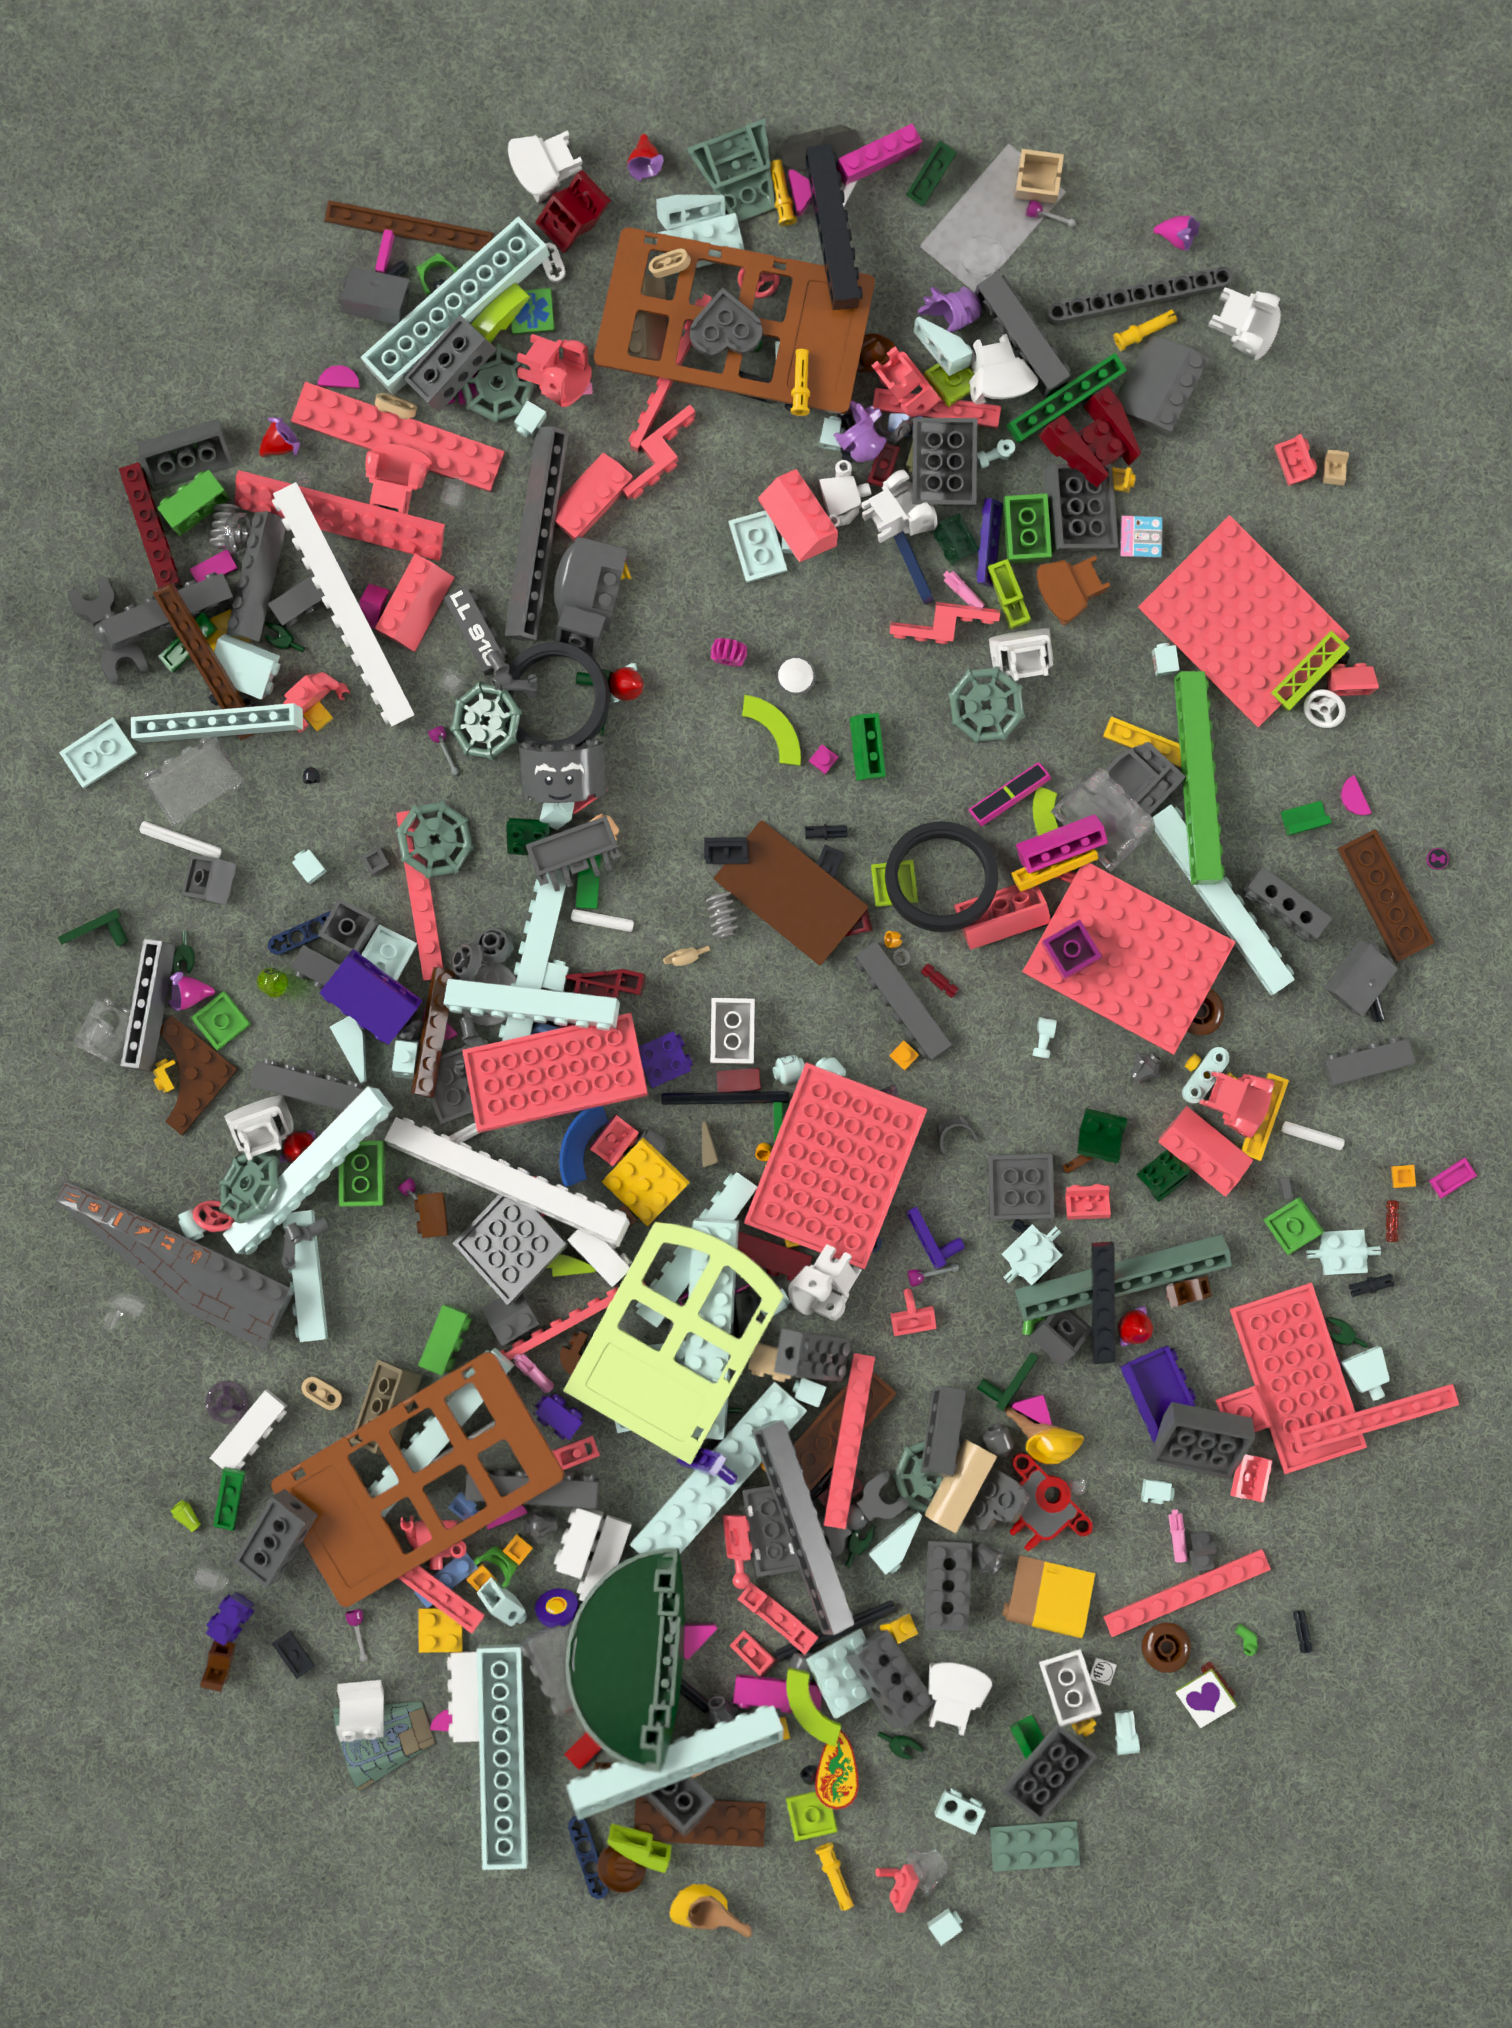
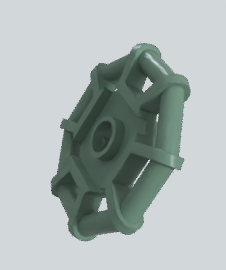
M501 344L494 346L497 350L491 355H496V360L483 364L476 377L471 378L461 388L468 411L472 410L492 420L493 423L519 414L527 400H530L534 389H537V384L526 380L525 382L519 381L516 370L519 367L528 370L530 368L528 365L517 361L518 354L502 347ZM501 356L516 363L513 366L507 365L501 361ZM494 378H497L498 381H503L500 384V388L492 386L491 383L494 382ZM468 384H475L478 396L473 399ZM518 388H525L518 402L514 398ZM484 400L486 403L494 405V409L491 411L478 403ZM511 402L514 406L498 412L499 405Z
M998 666L976 670L967 669L965 675L953 690L948 693L951 703L952 725H956L977 744L981 741L1007 740L1008 735L1022 719H1025L1026 714L1023 710L1021 691L1022 685L1017 684L1001 671ZM992 677V680L982 684L978 683L976 678ZM997 678L1008 686L1010 690L1005 691L996 684ZM971 681L974 686L968 695L961 694ZM1011 694L1014 696L1015 710L1010 709L1008 705V696ZM959 699L965 701L966 713L961 716ZM982 700H991L990 705L992 709H983ZM1007 714L1012 715L1011 720L1003 728L1000 723ZM966 718H970L974 723L978 725L977 731L971 728L963 720ZM996 726L998 732L981 733L983 727Z
M477 682L471 690L455 700L456 707L450 732H453L461 745L463 754L466 756L472 755L488 758L491 761L495 760L496 756L510 745L516 744L522 710L517 707L509 690H495L493 685ZM486 693L496 694L497 698L495 701L488 700ZM479 694V700L472 706L467 704ZM503 701L506 703L510 710L508 713L502 705ZM466 709L468 712L464 717L465 724L461 725L463 711ZM485 717H490L488 726L483 724ZM509 718H511L509 732H506V722H508ZM467 730L472 737L470 743L462 731ZM503 736L505 739L495 746L494 743ZM479 742L487 743V749L476 748Z
M441 800L437 803L411 806L410 812L395 831L398 836L402 856L401 861L416 869L427 879L439 875L457 874L469 853L474 850L468 826L469 819L446 805L445 801ZM437 811L436 818L424 819L421 815ZM442 813H445L457 823L453 826L442 819ZM417 818L419 825L415 831H408V828ZM458 827L461 829L463 843L457 842L455 829ZM437 835L440 843L432 845L429 836ZM406 837H411L414 843V851L410 853ZM455 848L462 849L454 862H452L449 856ZM417 854L427 861V866L414 859L413 856ZM444 860L447 866L432 868L433 862Z
M267 1152L253 1156L249 1162L246 1154L239 1157L235 1156L224 1179L219 1182L221 1187V1204L219 1209L221 1213L229 1215L238 1224L244 1223L247 1219L259 1213L263 1214L275 1190L279 1189L280 1184L278 1183L277 1172L279 1160L276 1156H272ZM259 1159L264 1160L261 1165H258ZM234 1203H237L236 1210L232 1206ZM247 1206H253L252 1208L245 1211Z
M925 1441L909 1447L906 1446L895 1473H892V1478L896 1482L900 1496L907 1498L909 1501L908 1507L925 1514L928 1506L914 1500L917 1495L923 1496L930 1500V1504L943 1480L942 1477H937V1482L932 1483L931 1480L927 1481L926 1477L929 1474L921 1473L923 1457L918 1459L915 1454L924 1450ZM912 1458L915 1461L914 1467L910 1474H904L909 1460ZM904 1479H910L915 1491L910 1495Z

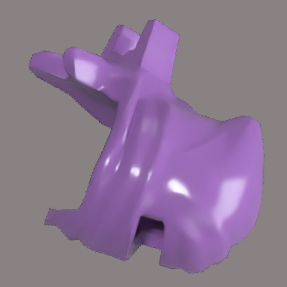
M931 287L932 298L925 296L923 299L926 305L918 310L920 315H943L950 324L947 331L953 333L978 320L982 307L977 294L969 288L961 287L957 292L944 294L937 287Z
M851 401L850 409L853 412L856 424L844 434L834 433L833 436L843 450L851 453L850 456L856 462L871 461L878 456L886 444V439L879 436L873 426L874 422L882 414L879 408L874 410L873 406H869L864 409L861 404Z

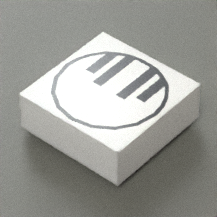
M1095 1657L1089 1675L1090 1679L1110 1686L1117 1665Z

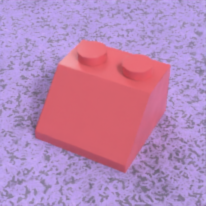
M1366 663L1354 664V667H1345V664H1335L1327 671L1328 690L1338 696L1371 695L1378 689L1373 666L1367 667Z

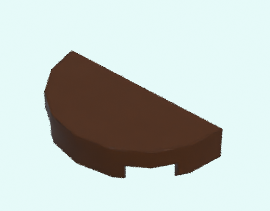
M1079 1155L1064 1164L1062 1168L1065 1173H1069L1093 1157Z

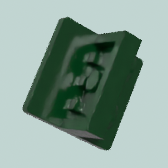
M509 818V821L506 823L507 853L529 855L525 845L551 836L552 827H550L549 823H543L538 819Z
M1168 1149L1136 1174L1158 1203L1192 1177L1190 1168Z

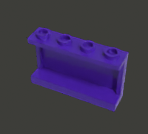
M354 949L351 950L319 992L327 1002L333 1003L344 1015L353 1018L360 1027L369 1030L379 1041L385 1042L387 1045L391 1043L422 1002L420 998Z
M1167 1345L1119 1366L1154 1444L1163 1416L1171 1402L1196 1407L1193 1402L1196 1399L1191 1387L1187 1388L1184 1380H1187L1182 1367L1178 1368L1175 1362L1178 1360L1176 1352Z

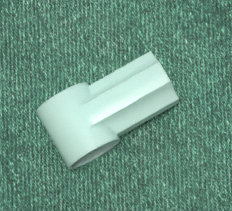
M1133 1710L1114 1712L1117 1734L1115 1740H1117L1118 1747L1116 1748L1117 1755L1140 1753L1139 1739L1135 1732Z

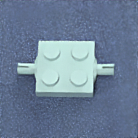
M1032 1224L1002 1253L1012 1268L1003 1278L1010 1284L1019 1275L1033 1285L1063 1256L1053 1243V1240L1062 1232L1055 1226L1046 1235L1041 1233Z
M1364 1230L1324 1232L1320 1235L1321 1244L1319 1250L1306 1251L1307 1254H1315L1307 1255V1259L1320 1258L1323 1265V1275L1368 1273V1256L1381 1255V1251H1373L1381 1250L1380 1246L1367 1247Z

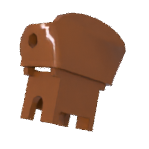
M1096 555L1074 566L1062 560L1040 565L1037 569V582L1042 597L1063 626L1086 610L1087 602L1090 599L1106 592V589L1110 587L1109 582L1101 584L1092 566L1093 562L1097 560Z

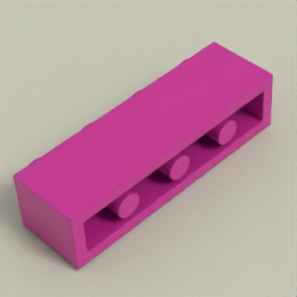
M912 123L840 157L836 170L840 171L841 180L846 186L919 151L922 140Z
M1094 814L1018 843L1016 848L1020 862L1029 874L1107 844L1108 841L1103 824Z
M736 1674L733 1703H736L737 1707L750 1708V1705L759 1707L768 1705V1707L781 1708V1712L793 1713L787 1696V1679ZM808 1682L811 1700L817 1710L820 1711L822 1693L817 1683Z

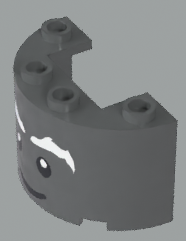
M587 739L586 742L582 743L581 747H575V744H564L562 747L554 748V745L540 746V744H535L534 741H524L522 745H519L522 797L524 799L531 800V797H534L535 802L567 803L585 801L589 795L593 794L594 798H598L607 793L605 743L599 742V739Z

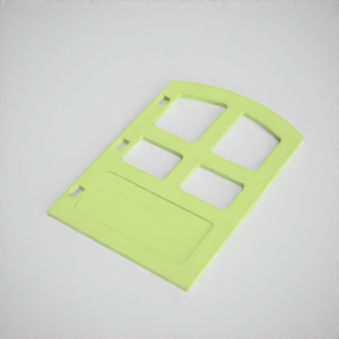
M655 1222L617 1293L608 1305L605 1315L563 1391L691 1465L784 1295L760 1266L727 1242L694 1228ZM664 1242L693 1248L710 1255V1260L685 1306H680L647 1287L642 1282ZM726 1265L742 1276L762 1298L761 1304L740 1339L699 1316L700 1309ZM632 1299L641 1302L674 1322V1326L661 1350H655L619 1329L618 1324ZM761 1309L768 1312L762 1324L756 1320ZM688 1332L695 1333L730 1354L731 1358L717 1383H712L675 1361V1355ZM729 1368L736 1371L730 1382L724 1378ZM697 1426L704 1429L698 1440L692 1436Z

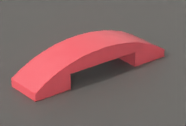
M752 1582L738 1598L741 1603L764 1619L803 1654H806L819 1638L791 1612Z

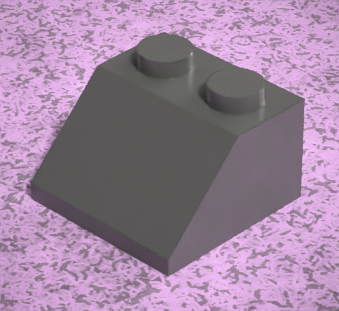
M565 605L557 625L556 642L576 646L596 660L606 617L596 612L591 613L575 606Z
M192 854L181 896L226 905L230 897V888L235 876L236 864L218 858Z
M338 898L318 936L348 953L354 949L362 955L381 921Z
M523 1293L512 1305H507L500 1297L482 1308L501 1346L540 1324L538 1317Z
M1069 1309L1047 1315L1035 1328L1030 1338L1062 1366L1078 1351L1092 1331V1328Z

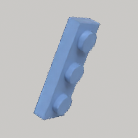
M466 1551L463 1557L453 1559L433 1576L452 1589L475 1571L478 1565L474 1564V1560ZM414 1591L426 1608L432 1605V1603Z

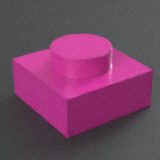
M821 745L809 762L826 774L839 757L824 745Z

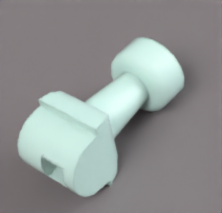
M1002 439L995 449L986 454L984 451L978 452L977 462L980 468L988 467L989 461L998 458L1008 460L1014 453L1015 443L1009 439L1004 441Z
M1039 1017L1037 1025L1039 1045L1038 1048H1034L1032 1056L1049 1059L1050 1050H1047L1049 1039L1054 1038L1057 1020Z

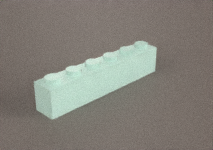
M314 1210L289 1213L283 1222L284 1231L285 1227L292 1223H296L299 1226H308L314 1223ZM317 1236L313 1237L312 1241L302 1240L300 1243L295 1244L296 1266L295 1269L288 1270L289 1274L292 1273L293 1282H290V1288L295 1291L293 1294L295 1295V1303L292 1304L293 1315L297 1316L298 1325H295L296 1338L300 1339V1342L328 1338Z

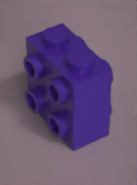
M674 1031L639 1046L642 1067L652 1089L691 1072L690 1067L693 1066L689 1054L684 1055L681 1047L685 1046L680 1034L675 1035Z
M550 1393L548 1397L543 1395L535 1405L538 1409L535 1412L538 1416L536 1420L545 1427L548 1424L555 1429L553 1433L562 1440L565 1438L570 1440L584 1421L582 1418L583 1413L574 1406L571 1409L564 1404L566 1400L557 1393L554 1396Z
M237 1591L232 1595L228 1594L218 1607L221 1611L213 1615L207 1623L206 1627L209 1629L206 1634L223 1646L228 1642L232 1643L242 1631V1628L239 1627L241 1623L244 1624L253 1614L252 1606L254 1603Z

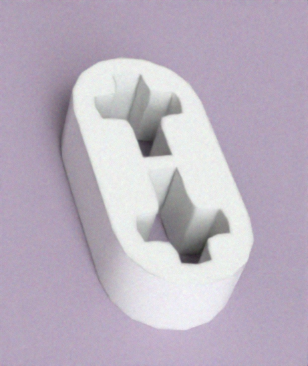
M545 243L550 251L554 250V252L552 253V261H549L547 258L542 262L544 270L551 282L559 283L565 278L564 265L556 246L552 243ZM555 264L556 269L561 270L559 277L550 275L553 272L551 265Z

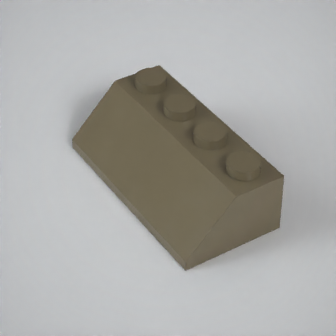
M645 274L641 294L666 300L665 279ZM642 311L637 312L628 350L629 356L653 361L661 359L667 333L666 316Z
M377 1359L354 1431L415 1395L422 1375ZM413 1402L406 1406L409 1413L413 1407ZM407 1420L390 1431L398 1447L400 1446ZM357 1435L350 1442L357 1445L362 1442V1439ZM374 1440L362 1446L375 1454L384 1455L378 1443Z

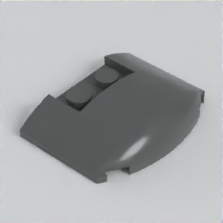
M579 536L575 539V542L564 553L556 573L554 602L559 619L565 605L575 606L581 610L591 613L596 612L601 616H605L604 631L609 632L628 548Z
M1145 742L1143 745L1128 749L1109 764L1094 787L1090 805L1128 839L1186 776L1150 742Z

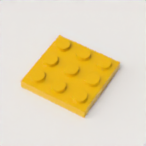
M644 1137L602 1181L646 1226H649L690 1183Z

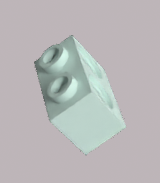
M951 1788L950 1791L945 1789L934 1812L935 1817L975 1835L986 1812L985 1807L982 1806L983 1802L973 1797L968 1800L962 1797V1792ZM954 1800L957 1803L956 1807L953 1810L946 1809L945 1804L947 1801ZM973 1809L977 1813L973 1819H967L965 1817L966 1811Z

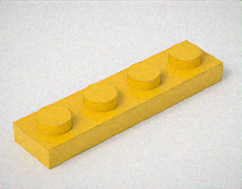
M1112 716L1110 717L1103 738L1128 748L1150 742L1174 766L1181 769L1179 743Z
M1091 849L1029 874L1025 868H1021L1012 872L1011 876L1020 892L1097 860L1098 853L1095 849Z
M1267 1073L1266 1076L1267 1079L1274 1080L1267 1114L1251 1138L1245 1137L1241 1148L1245 1154L1258 1161H1261L1289 1082L1288 1079L1271 1073Z

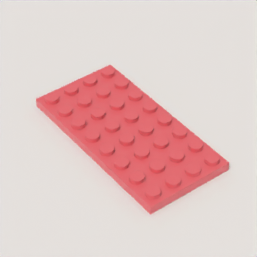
M631 1013L618 1015L616 1028H610L609 1031L599 1030L597 1026L589 1025L588 1028H580L573 1025L462 1050L478 1133L648 1096Z
M1310 1282L1229 1309L1253 1383L1258 1387L1273 1424L1272 1427H1269V1431L1283 1473L1287 1474L1367 1448L1363 1434L1303 1452H1297L1291 1431L1355 1412L1313 1284Z

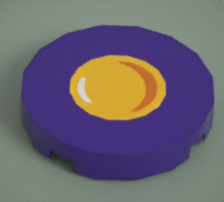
M555 1588L545 1592L536 1601L535 1611L538 1620L548 1627L569 1624L574 1620L578 1611L576 1596L571 1591L563 1588Z

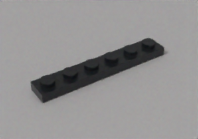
M1113 1241L1091 1243L1092 1361L1094 1364L1114 1363Z

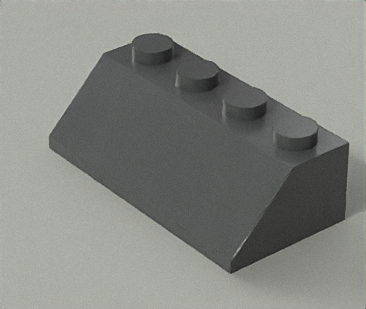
M219 418L137 443L139 457L153 491L194 479L202 471L210 470L211 473L234 467Z
M692 1777L643 1795L684 1838L700 1823L715 1802Z

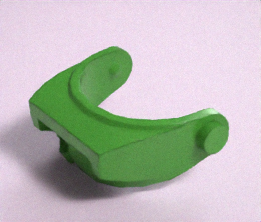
M436 253V255L417 266V272L426 295H430L431 292L425 284V276L432 267L446 265L454 273L459 270L457 266L454 267L439 253Z
M495 1546L481 1557L478 1556L474 1560V1564L477 1566L481 1561H489L497 1565L505 1576V1581L501 1587L507 1588L510 1584V1578L517 1568V1563L498 1546Z

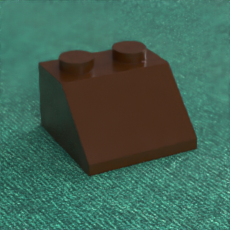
M445 1193L418 1195V1199L414 1200L415 1212L420 1213V1221H416L417 1233L422 1234V1238L449 1235Z

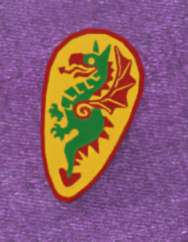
M842 1730L839 1732L836 1747L825 1744L815 1781V1791L819 1801L827 1808L835 1810L844 1809L851 1805L858 1792V1772L853 1748Z

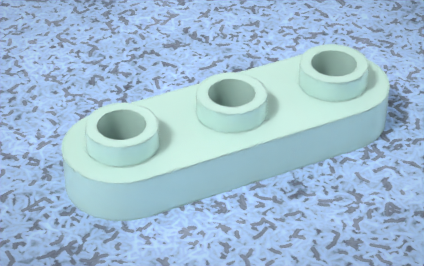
M1216 1047L1211 1049L1185 1084L1182 1096L1186 1102L1191 1104L1200 1102L1217 1080V1078L1211 1076V1073H1222L1230 1057L1224 1048ZM1217 1054L1222 1056L1221 1062L1216 1060ZM1205 1071L1210 1073L1209 1079L1204 1078L1203 1073ZM1193 1088L1198 1091L1196 1097L1191 1094Z

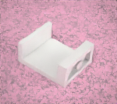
M381 1680L337 1684V1692L340 1699V1725L337 1726L336 1730L339 1740L351 1742L357 1739L372 1740L383 1737L384 1690Z

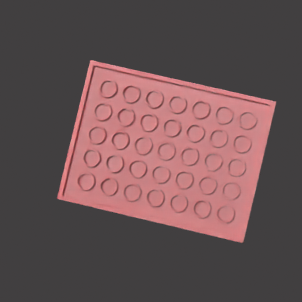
M1230 515L1137 607L1200 671H1205V676L1256 727H1259L1281 705L1271 692L1330 631L1334 632L1343 642L1349 637L1341 626ZM1330 637L1325 643V652H1334L1340 645ZM1313 655L1310 658V668H1318L1322 664V655ZM1307 662L1301 668H1307ZM1297 671L1295 674V683H1303L1307 679V671ZM1292 678L1286 684L1292 683ZM1283 686L1277 693L1286 700L1292 694V686Z
M1088 863L1079 868L1022 973L1174 1055L1236 942L1095 865ZM1080 919L1102 958L1063 981L1042 946V941Z
M806 1062L744 1224L820 1253L827 1244L836 1248L833 1258L840 1260L844 1253H848L852 1256L849 1264L865 1269L927 1108Z

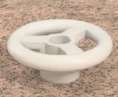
M1316 690L1310 693L1304 702L1306 717L1318 727H1335L1345 717V704L1332 691ZM1323 696L1319 702H1312L1314 698ZM1336 705H1338L1339 715L1333 720L1331 713ZM1311 709L1319 711L1324 716L1326 722L1318 720L1312 714Z

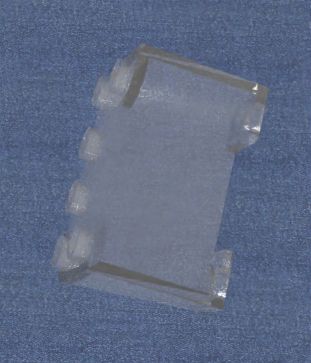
M205 736L199 741V745L194 748L192 746L187 747L181 751L182 755L176 759L173 757L162 763L163 766L158 770L152 769L144 774L143 783L173 828L193 818L192 813L225 793L230 795L247 785L225 746L216 736Z
M1094 768L1050 811L1064 826L1069 824L1074 818L1078 821L1094 814L1098 817L1104 826L1108 841L1107 844L1102 845L1104 849L1098 854V860L1110 872L1155 829L1154 819L1139 806L1137 801L1124 791L1121 785L1117 784L1109 776L1106 770ZM1060 810H1063L1067 814V817H1064L1060 813ZM1105 855L1109 856L1113 863L1107 861Z
M573 1621L565 1626L555 1625V1627H548L543 1625L525 1635L520 1646L524 1657H529L532 1662L530 1668L534 1676H539L543 1683L540 1687L546 1697L549 1696L552 1700L550 1705L555 1716L560 1715L561 1718L575 1711L566 1679V1650Z

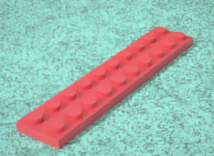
M305 382L291 422L368 450H373L375 446L381 444H398L417 449L431 459L432 466L429 471L491 492L505 454V451L411 418L405 420L398 417L397 414L382 412L376 406Z
M238 470L236 474L235 506L251 512L269 511L285 518L282 510L277 512L272 502L275 499L273 493L291 484ZM299 486L320 530L440 561L445 524Z

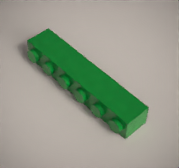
M1114 353L1007 424L1006 427L1018 444L1127 370L1117 354Z

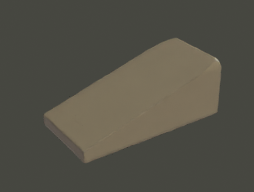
M702 1122V1167L718 1163L719 1160L707 1122Z

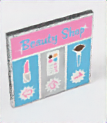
M1121 515L1119 557L1162 559L1163 516Z

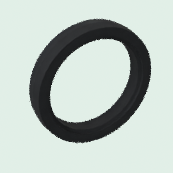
M546 642L526 649L509 664V674L512 676V679L519 680L522 674L539 660L556 656L570 658L579 662L587 670L595 690L592 713L588 721L578 732L562 740L545 741L529 735L519 723L516 736L518 743L522 745L524 741H534L535 744H540V746L554 745V748L562 747L564 744H575V747H581L582 743L586 742L587 739H594L603 727L609 712L610 690L603 670L590 654L567 643ZM509 690L511 697L514 698L515 691ZM503 701L502 705L508 713L510 710L506 703ZM509 718L508 722H506V725H505V727L507 728L508 732H509V726H510L511 718Z
M930 822L908 831L894 845L885 868L887 893L896 911L911 924L933 932L956 931L976 922L990 907L998 887V867L990 846L975 831L953 822ZM944 838L958 841L969 847L978 856L985 872L983 891L970 907L959 913L951 915L926 913L912 905L900 888L898 870L903 858L913 847L930 839Z

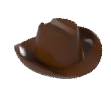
M877 333L864 335L857 372L868 373L875 371L871 365L876 361L881 365L886 364L890 359L887 352L894 348L895 344L889 338Z
M1211 988L1187 1030L1191 1034L1208 1035L1216 1031L1222 1024L1224 1005L1220 996Z
M1160 1623L1149 1629L1144 1635L1141 1649L1144 1659L1152 1668L1159 1672L1172 1673L1180 1670L1187 1663L1191 1653V1642L1187 1632L1181 1626L1174 1623Z
M609 1845L599 1856L597 1872L600 1880L606 1887L618 1893H628L635 1890L641 1884L645 1876L646 1867L630 1860Z

